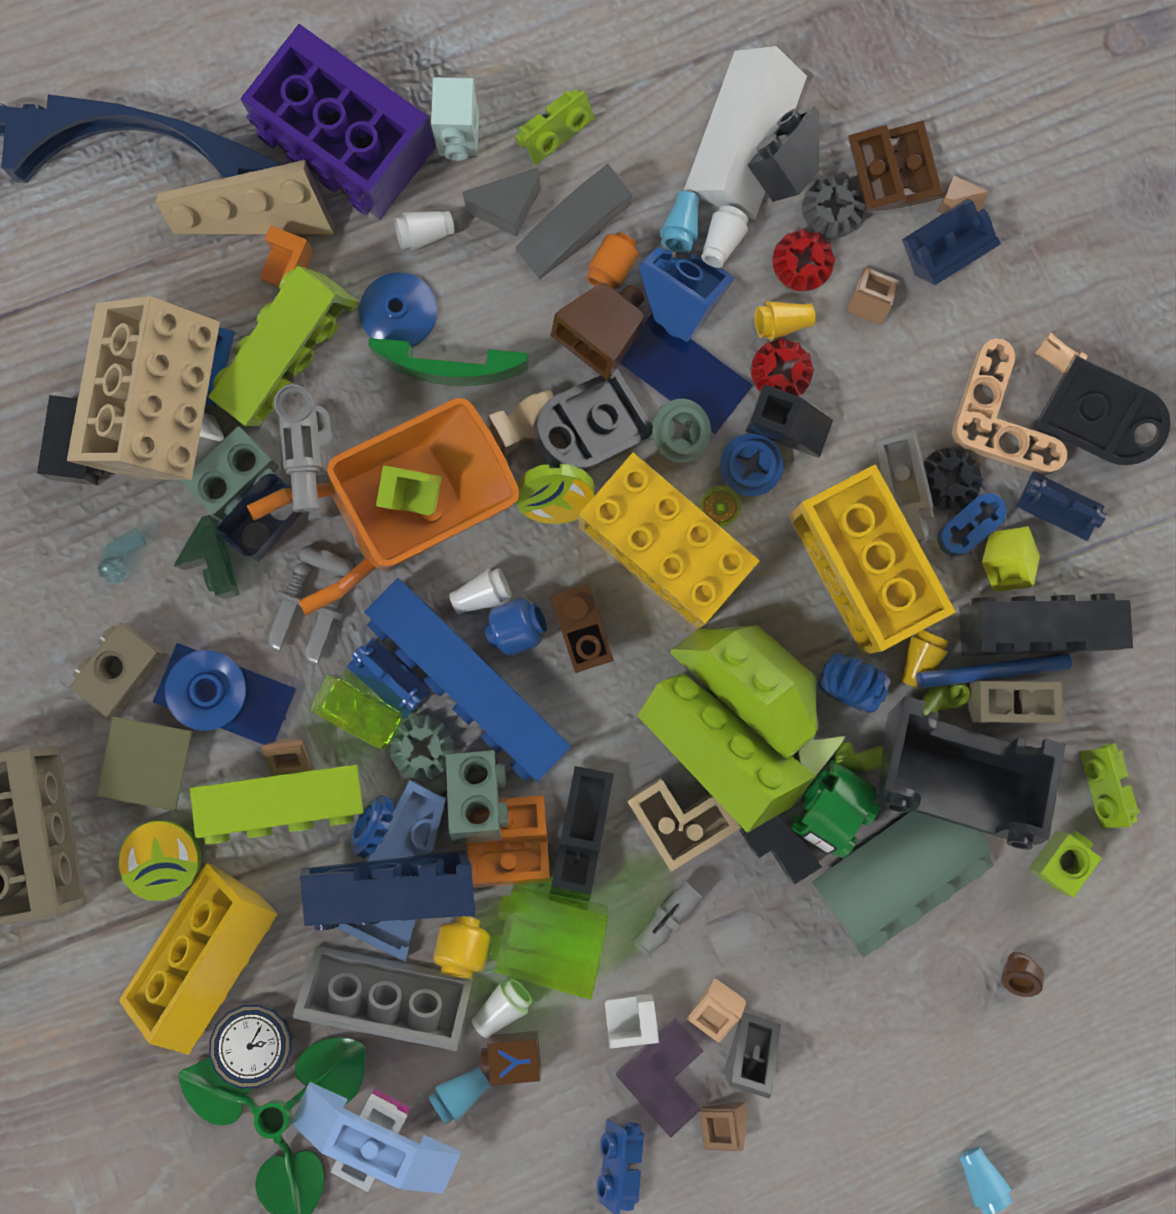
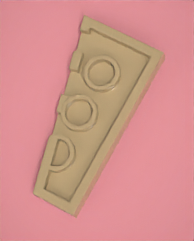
M305 160L158 193L155 202L173 234H267L270 225L291 234H333L335 223Z

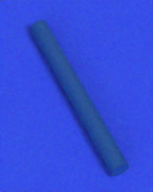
M1059 654L919 672L916 674V683L921 689L1067 670L1072 667V660L1069 654Z

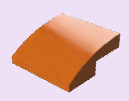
M544 795L500 799V803L507 802L509 827H501L502 840L467 843L468 859L472 868L473 888L551 882ZM483 809L476 810L470 815L469 822L472 824H482L488 819L490 813Z

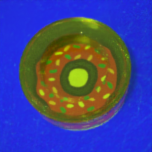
M717 486L710 489L701 501V511L720 527L733 523L741 510L739 496L734 490L725 486Z

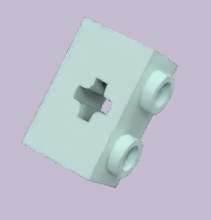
M433 77L431 126L439 156H445L450 160L461 161L467 159L468 156H478L479 109L473 78Z

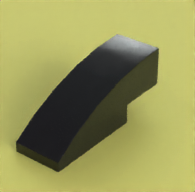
M578 766L574 767L550 894L585 901L590 900L614 773Z
M777 816L748 833L742 827L739 829L754 855L760 858L771 851L785 875L793 884H797L822 868L807 845Z

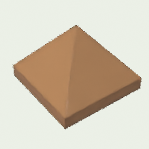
M286 737L262 746V752L271 775L311 770V763L303 740Z

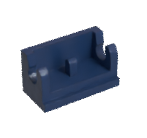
M970 199L962 201L902 239L915 276L933 285H937L1001 244L999 237H996L986 209L983 208L977 212L974 202Z

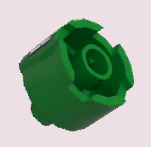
M832 760L829 765L831 768L830 772L822 768L803 794L801 801L804 802V811L801 817L796 814L792 816L790 828L832 856L837 854L844 859L856 844L857 838L855 834L862 824L869 826L877 816L880 805L875 802L878 795L876 787Z

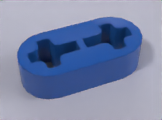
M987 493L971 501L939 530L937 541L940 549L951 556H960L972 550L1005 520L1007 508L1003 499L998 495ZM979 504L984 507L989 504L993 506L995 510L992 511L991 516L994 520L987 518L978 524L973 520L982 511ZM967 526L970 531L962 538V542L965 545L962 546L960 543L954 546L951 545L949 540L952 538V533L949 530L952 529L956 532Z

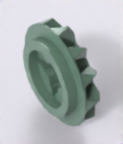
M675 399L660 406V410L651 420L653 433L650 438L655 442L656 452L673 462H689L698 458L707 448L711 435L710 421L706 412L697 403L688 399ZM688 422L683 430L685 440L683 438L670 440L675 432L673 424Z
M430 716L409 718L398 725L390 740V757L398 770L412 779L425 780L438 776L446 769V754L454 753V741L449 729L441 721ZM433 734L434 737L428 749L435 758L434 761L424 755L410 760L409 758L413 755L412 752L415 746L412 744L409 736L411 735L413 738L422 741Z

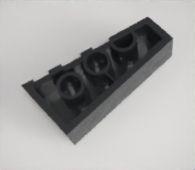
M1115 593L1090 595V600L1076 601L1075 595L1050 596L1051 601H1036V596L1011 597V601L996 602V597L972 598L971 605L959 608L961 655L1132 649L1130 600H1116Z

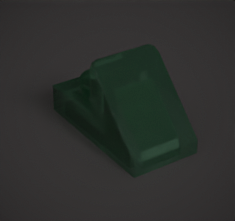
M209 514L201 517L178 556L174 567L188 570L207 564V569H203V577L209 592L214 591L217 597L228 599L240 595L226 541L215 532L223 533L216 529L220 524V520Z

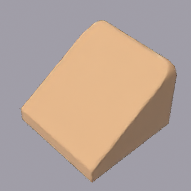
M713 979L687 1015L686 1020L719 1043L741 1019L746 1000L719 980Z

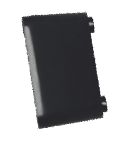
M904 696L888 713L884 729L878 797L885 801L886 808L901 813H908L912 810L1007 839L1006 843L1009 846L1023 850H1030L1033 848V845L1049 840L1066 744L1045 738L1042 741V746L1036 748L1025 746V739L1017 738L1010 743L937 721L939 713L931 711L925 716L923 713L925 702L908 696Z

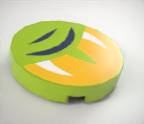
M549 464L539 465L525 472L517 481L519 497L516 504L519 511L528 519L539 523L562 524L573 522L579 519L578 514L595 496L593 479L584 470L570 464H560V468L549 469Z
M154 820L136 827L125 838L119 851L118 869L123 883L134 895L148 901H166L183 894L193 884L201 870L202 852L197 838L190 831H187L185 827L181 826V824L172 820Z

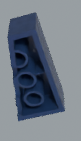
M465 850L301 868L300 881L304 926H314L315 930H330L339 927V924L346 923L373 925L381 921L475 916L472 868Z

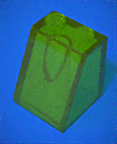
M513 886L511 896L503 895L498 919L505 920L503 935H495L492 944L490 959L497 961L495 972L592 1000L609 917L608 905Z

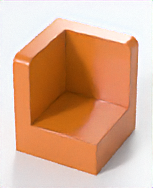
M270 225L264 240L271 251L261 271L260 278L264 282L279 287L286 273L292 269L295 270L297 265L308 268L314 251L306 239Z

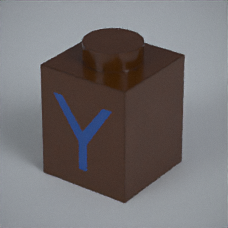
M538 1031L495 1034L489 1037L487 1048H481V1066L483 1074L490 1073L491 1086L540 1081L541 1060Z

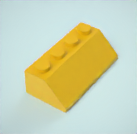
M207 862L118 1000L149 1044L187 1055L190 1054L198 1039L204 1034L210 1020L219 1006L225 1001L229 990L241 971L247 966L250 957L264 935L269 931L272 922L278 914L260 894Z

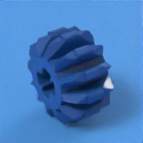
M839 653L833 654L824 665L818 687L827 696L848 707L871 713L878 710L880 704L884 702L888 694L887 689L890 679L882 670L873 667L872 664L853 658L850 655Z

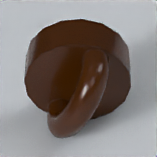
M1013 952L1008 956L1007 962L1003 966L1001 982L1009 992L1017 996L1033 997L1042 991L1045 974L1031 957L1021 952Z

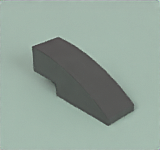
M606 164L540 221L516 246V251L540 280L598 236L604 225L631 206L632 193L610 165Z

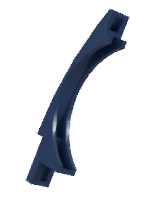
M48 94L46 109L35 104H24L22 108L7 107L0 103V136L4 137L1 168L17 183H28L50 158L75 142L105 132L121 130L152 132L182 142L206 158L218 170L222 178L280 166L277 162L249 147L188 122L118 103Z

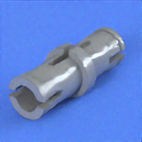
M684 880L682 885L662 907L657 905L653 909L654 916L631 939V942L650 958L652 953L672 931L677 933L682 926L679 923L699 900H702L704 897ZM679 904V905H680L679 908L673 913V915H672L671 917H669V919L664 923V925L655 933V930L659 927V925L670 915V913H671V912L675 909V907Z

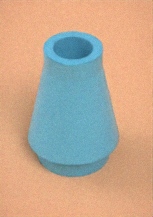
M691 191L678 192L676 201L660 230L662 245L672 252H690L692 246L698 242V205L700 197L696 193Z
M477 1066L470 1072L435 1086L436 1091L429 1095L428 1098L446 1125L453 1119L458 1122L482 1094L491 1088V1085L479 1066Z
M980 1146L969 1149L958 1157L965 1172L974 1207H980L983 1214H994L1008 1207L1013 1202L1009 1194L1012 1190L1011 1187L984 1155Z

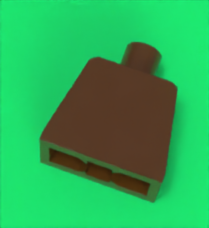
M599 283L555 314L550 336L608 381L640 333L645 316L638 308L644 303V296L634 285H627L620 293H617L606 283Z

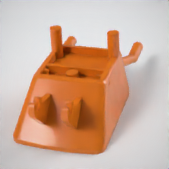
M463 398L452 399L342 452L330 460L327 467L329 483L317 484L318 498L332 496L365 559L337 583H333L299 600L298 603L303 613L307 616L342 598L375 569L389 572L394 566L512 507L517 502L519 489L508 463L490 430L468 400ZM383 465L442 476L435 514L431 516L376 506ZM292 487L282 488L247 505L253 520L255 521L293 502Z

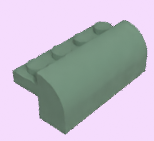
M911 811L817 877L812 883L825 905L842 925L853 945L864 958L874 950L881 948L888 940L908 926L915 924L919 918L939 904L949 900L953 894L973 880L980 878L987 870L993 867L994 863L989 855L992 849L981 831Z

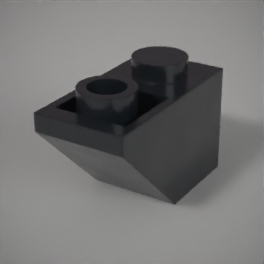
M815 106L799 112L797 109H792L785 113L777 122L779 127L772 135L766 137L757 145V154L747 164L773 202L799 195L820 169L819 112Z
M764 384L745 431L762 435L771 441L819 458L833 420L803 398Z

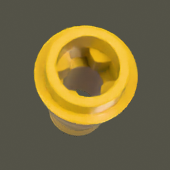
M766 301L763 306H757L754 312V323L758 336L760 338L767 337L770 341L804 328L813 327L816 319L815 310L811 303L794 304Z
M925 630L918 632L915 637L911 636L905 667L900 681L922 690L923 688L920 689L917 686L916 674L936 670L948 653L945 649L949 641Z

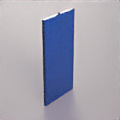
M653 313L642 325L637 339L620 363L669 401L688 399L701 406L709 418L711 432L714 434L719 431L753 386L692 339L687 343L681 338L670 335L662 325L654 320Z
M180 643L176 644L153 703L169 708L165 696L168 675L180 659L198 650ZM240 667L247 686L245 703L237 717L229 724L221 727V729L263 745L274 742L277 739L283 721L286 720L287 711L297 688ZM211 672L196 674L187 686L189 701L195 707L203 710L218 706L225 695L223 681L218 675ZM208 674L220 679L224 687V694L217 704L208 707L200 706L191 699L189 688L196 677ZM203 679L196 686V695L201 701L210 702L217 695V686L211 679Z

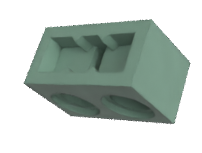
M238 426L194 467L192 480H180V482L213 516L223 521L262 476L274 474L280 466L248 433ZM248 454H255V466L250 471L241 472V459ZM225 481L227 485L226 493L220 499L213 500L211 497L212 487L217 482Z
M495 751L446 754L449 835L453 844L502 840L501 827H509L507 802L500 803L499 788L506 787L505 763L498 764ZM475 771H483L488 774L485 781L477 785L468 783L467 778ZM483 809L490 813L488 819L482 824H472L469 822L470 815L476 810Z

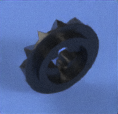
M954 446L936 450L923 462L934 506L944 510H957L967 506L979 495L984 479L981 477L980 463L970 456L969 451L955 449ZM959 466L957 479L961 481L962 485L954 484L943 491L947 478L942 474V471L950 472Z

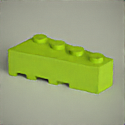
M298 265L295 270L292 269L286 273L279 284L280 292L274 301L266 304L257 316L258 324L251 335L245 336L236 346V357L229 367L222 369L213 381L214 389L208 397L244 426L262 425L275 409L274 400L277 392L284 386L292 384L288 380L292 374L297 376L308 368L315 359L312 349L316 344L323 342L326 338L330 340L338 331L339 326L336 325V320L345 309L352 313L360 302L326 275Z
M684 673L659 682L637 715L747 833L792 808L816 777L813 772L792 756L786 760L735 712Z
M357 765L189 788L195 838L204 837L205 845L230 841V833L247 831V838L272 835V827L288 825L289 832L313 829V821L329 819L330 826L353 823L354 815L363 814Z

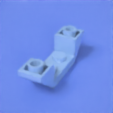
M312 1082L308 1084L291 1124L322 1154L401 1190L444 1193L459 1160L461 1151L426 1135H423L420 1143L410 1140L344 1109L348 1099Z

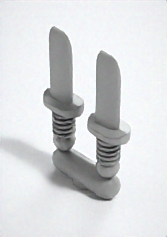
M312 546L301 548L299 557L303 562L295 566V573L291 575L293 577L290 578V585L286 589L287 593L278 590L276 596L282 602L270 631V648L280 652L283 647L296 609L300 606L298 603L302 599L299 598L301 596L300 592L303 591L301 589H304V581H307L306 576L310 572L308 564L341 575L335 576L332 579L331 584L337 583L354 568L350 560ZM341 599L315 611L319 613L306 649L308 662L315 665L318 664L334 620L341 621L344 613L336 611Z

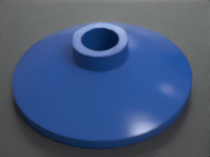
M396 272L377 278L367 287L360 301L359 315L362 326L370 338L409 341L411 347H414L424 341L433 330L437 319V304L431 289L425 282L414 275ZM395 301L403 303V309L398 313L390 311V305Z
M210 650L196 651L180 659L171 669L165 686L167 705L173 716L183 725L202 731L221 728L234 720L243 708L247 693L246 680L237 663L225 654ZM208 683H212L216 688V693L212 698H207L203 692L204 687Z

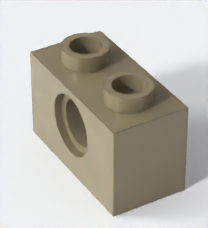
M123 623L111 626L104 632L98 642L100 648L92 658L88 657L78 665L73 673L75 679L69 686L72 691L106 717H120L168 655L167 652L132 625ZM118 657L122 661L123 671L119 677L114 679L110 674L109 667L111 662Z

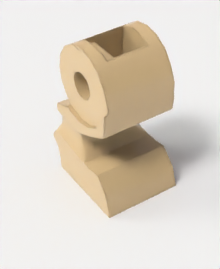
M546 390L536 395L534 393L525 398L514 408L513 413L509 416H506L504 410L488 416L486 426L504 456L517 451L522 443L534 441L533 423L537 413L544 404L554 397L551 390Z

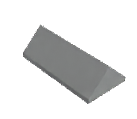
M316 945L293 1012V1018L457 1051L463 1035L474 977L472 979L453 977L440 973L441 970Z

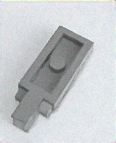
M910 430L875 440L882 477L918 542L930 540L926 519L934 517L933 503L916 431Z

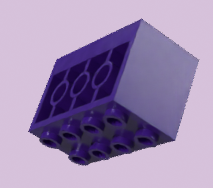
M301 24L295 27L240 98L248 112L246 118L257 128L255 134L262 142L273 149L276 145L288 152L286 157L292 163L305 160L308 167L319 175L317 179L324 187L333 193L340 190L350 197L348 202L358 212L365 216L370 212L380 220L436 148L426 114Z

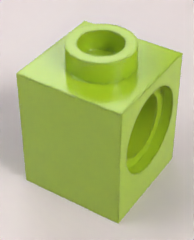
M1074 830L1071 834L1055 831L1031 864L1029 870L1059 893L1074 898L1102 858L1091 850L1094 844L1082 834ZM1070 850L1074 856V862L1070 869L1064 871L1061 867L1060 859L1063 853Z

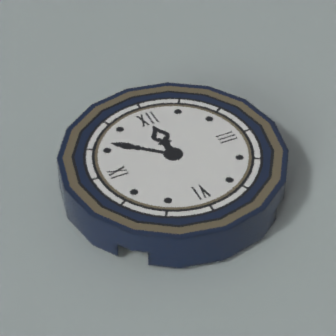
M262 1004L242 1005L227 1012L215 1025L209 1039V1058L214 1071L225 1083L240 1089L259 1088L275 1080L285 1069L292 1054V1034L287 1021L275 1010Z

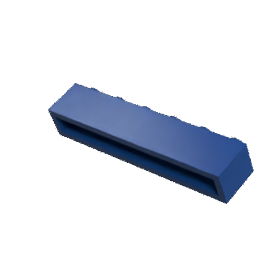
M397 578L364 611L371 619L367 626L382 641L390 637L400 647L395 652L396 655L411 669L418 665L428 675L423 681L439 697L446 692L457 703L452 709L468 725L475 721L484 729L485 732L480 737L497 753L503 748L514 759L509 765L525 781L532 777L538 782L571 748V745L401 579Z

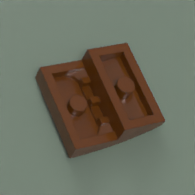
M924 120L889 130L887 125L848 135L867 212L902 208L941 199L943 191Z

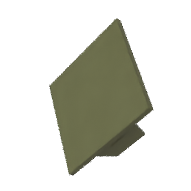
M112 717L96 796L176 811L192 731Z

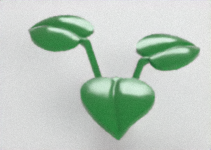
M341 1037L329 1038L312 1044L302 1052L295 1065V1075L306 1087L287 1102L275 1099L261 1107L251 1097L246 1096L252 1088L240 1089L225 1083L214 1071L209 1057L182 1069L178 1073V1078L183 1095L191 1108L203 1120L220 1126L233 1124L240 1118L244 1103L251 1109V1114L255 1115L254 1127L257 1133L264 1138H273V1142L278 1144L283 1150L285 1156L276 1155L270 1157L263 1163L256 1175L255 1189L263 1207L270 1214H312L323 1192L325 1183L324 1167L321 1160L312 1151L303 1150L292 1155L291 1147L282 1137V1133L291 1125L293 1119L291 1109L301 1101L310 1082L348 1099L346 1104L357 1095L364 1077L365 1045L357 1040Z

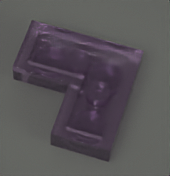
M676 1017L658 1033L659 1043L646 1044L616 1071L617 1078L670 1138L701 1111L699 1104L675 1077L704 1052L701 1045Z

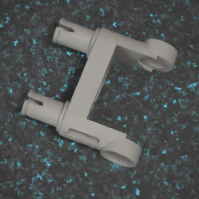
M294 384L284 386L275 396L274 407L279 415L283 467L286 475H291L293 511L309 512V521L334 519L331 496L318 498L317 484L329 483L327 467L333 458L332 417L325 408L315 405L311 394L302 386ZM292 394H301L306 400V406L299 411L297 416H289L284 410V402ZM316 413L322 414L325 420L324 427L320 432H318Z

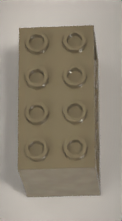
M60 747L27 748L0 754V926L58 915L86 905Z

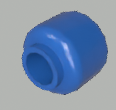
M517 598L495 607L490 611L489 625L485 626V634L489 644L493 648L498 647L504 654L514 656L537 647L543 640V633L547 632V623L539 605L535 602L531 604L524 598Z

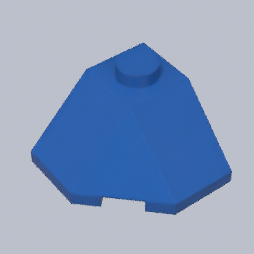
M656 248L642 261L639 267L654 320L662 325L670 335L681 338L688 343L705 323L735 277L722 268H715L706 264L700 255L690 254L687 260L672 257L671 250Z

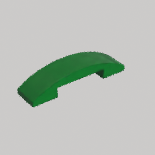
M369 338L368 343L373 355L394 370L421 381L440 385L479 386L492 384L518 376L529 369L528 353L488 349L487 363L484 365L413 358V350L409 341Z

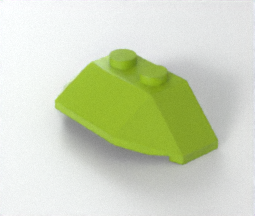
M758 625L699 629L671 649L670 654L786 760L814 738L816 734V676Z

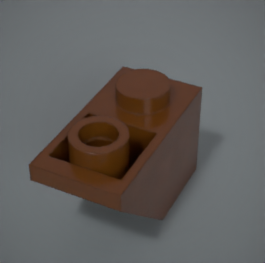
M589 584L550 596L575 674L614 661Z

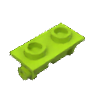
M573 89L571 92L568 90L564 91L563 95L545 108L549 115L547 119L538 113L530 121L518 128L519 133L514 138L522 149L527 148L534 165H537L548 155L552 154L559 146L595 119L584 90L580 93L577 89Z
M1116 743L1101 745L1100 748L1079 751L1101 828L1133 826L1132 823L1138 822L1136 814L1140 813V810L1137 807L1131 784L1121 786L1120 779L1129 777L1122 755L1123 750H1118Z

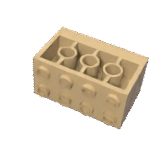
M151 296L96 303L67 461L135 479L192 480L220 322Z

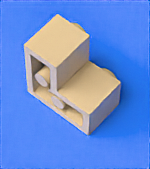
M661 778L626 798L671 872L741 829L737 821L711 794L681 811Z

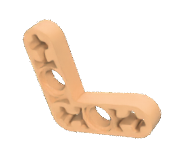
M996 338L989 340L978 350L952 427L953 440L958 447L1030 472L1034 471L1041 475L1051 474L1060 469L1067 460L1065 445L1055 437L997 419L1015 362V351L1011 344L1004 339ZM994 350L999 351L998 358L1004 360V362H1000L994 368L992 376L984 375L989 371L992 359L986 355H989ZM981 384L990 387L993 392L991 404L983 405L975 400L973 395L975 386ZM973 422L976 424L975 430L979 433L987 435L992 431V428L996 431L990 440L981 435H977L972 440H969L967 438L968 432L963 430V427H967ZM1009 433L1018 439L1019 449L1016 453L1007 454L1000 448L999 439L1002 434ZM988 440H989V447L985 446V444H986V442H987ZM1048 447L1050 448V455L1055 457V460L1045 465L1043 464L1044 458L1041 455L1031 453L1026 456V459L1023 456L1028 448L1040 452Z

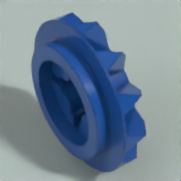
M744 434L733 439L725 447L719 467L723 482L734 493L754 497L766 494L775 487L783 472V459L778 447L767 437L758 434ZM759 452L757 466L762 469L761 472H752L750 476L743 479L745 466L740 463L739 459L750 460L752 456Z
M379 795L374 800L369 801L363 808V814L359 815L351 834L352 853L364 859L373 854L377 846L382 843L383 837L389 831L388 827L393 819L394 803L390 798Z

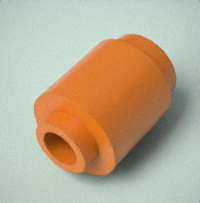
M617 232L616 235L607 234L587 266L589 272L585 277L586 280L594 287L599 283H606L613 290L620 288L640 256L639 252L635 249L637 243L631 237L621 232Z

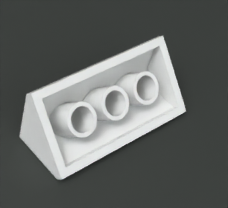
M776 46L734 51L684 191L696 193L701 201L718 207L725 205L735 207L752 219H756L765 190L747 164L757 154V145L763 139L772 135L779 127L777 125L778 120L785 113L796 108L807 78Z

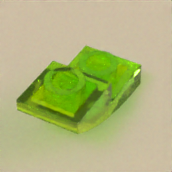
M330 674L326 675L310 707V710L320 717L379 749H386L403 715L374 695L364 694L338 676Z

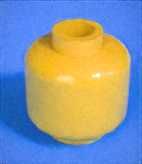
M461 916L456 917L455 923H445L440 927L433 955L434 962L441 966L440 973L458 978L472 979L473 973L484 970L491 936L487 931L479 928L480 920Z

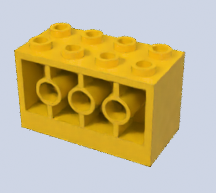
M634 452L578 514L579 528L697 630L707 623L760 561Z
M876 464L803 501L788 516L862 656L884 651L956 613Z

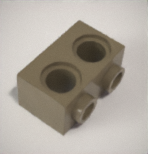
M968 682L970 690L968 722L1063 723L1062 682Z

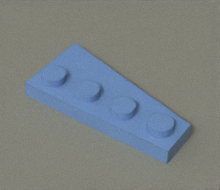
M409 779L394 807L393 819L388 827L389 831L385 833L382 843L377 846L373 854L368 856L366 861L431 854L446 798ZM416 919L408 921H381L373 925L346 923L339 924L337 928L406 962Z

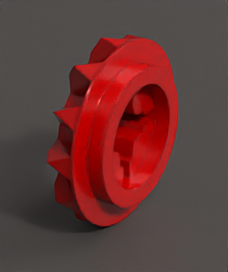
M802 228L793 233L788 232L777 243L773 252L772 265L775 275L782 284L792 290L806 292L815 290L826 283L832 274L836 257L833 255L831 242H827L822 238L820 232L813 233ZM809 247L812 249L810 260L814 265L806 264L798 273L796 272L798 258L794 254L802 255Z
M785 338L772 342L768 341L756 352L751 363V378L759 392L765 384L799 397L809 387L814 373L810 353H807L799 342H791ZM776 357L783 364L795 362L788 372L789 380L788 378L785 379L782 374L769 377L777 366Z

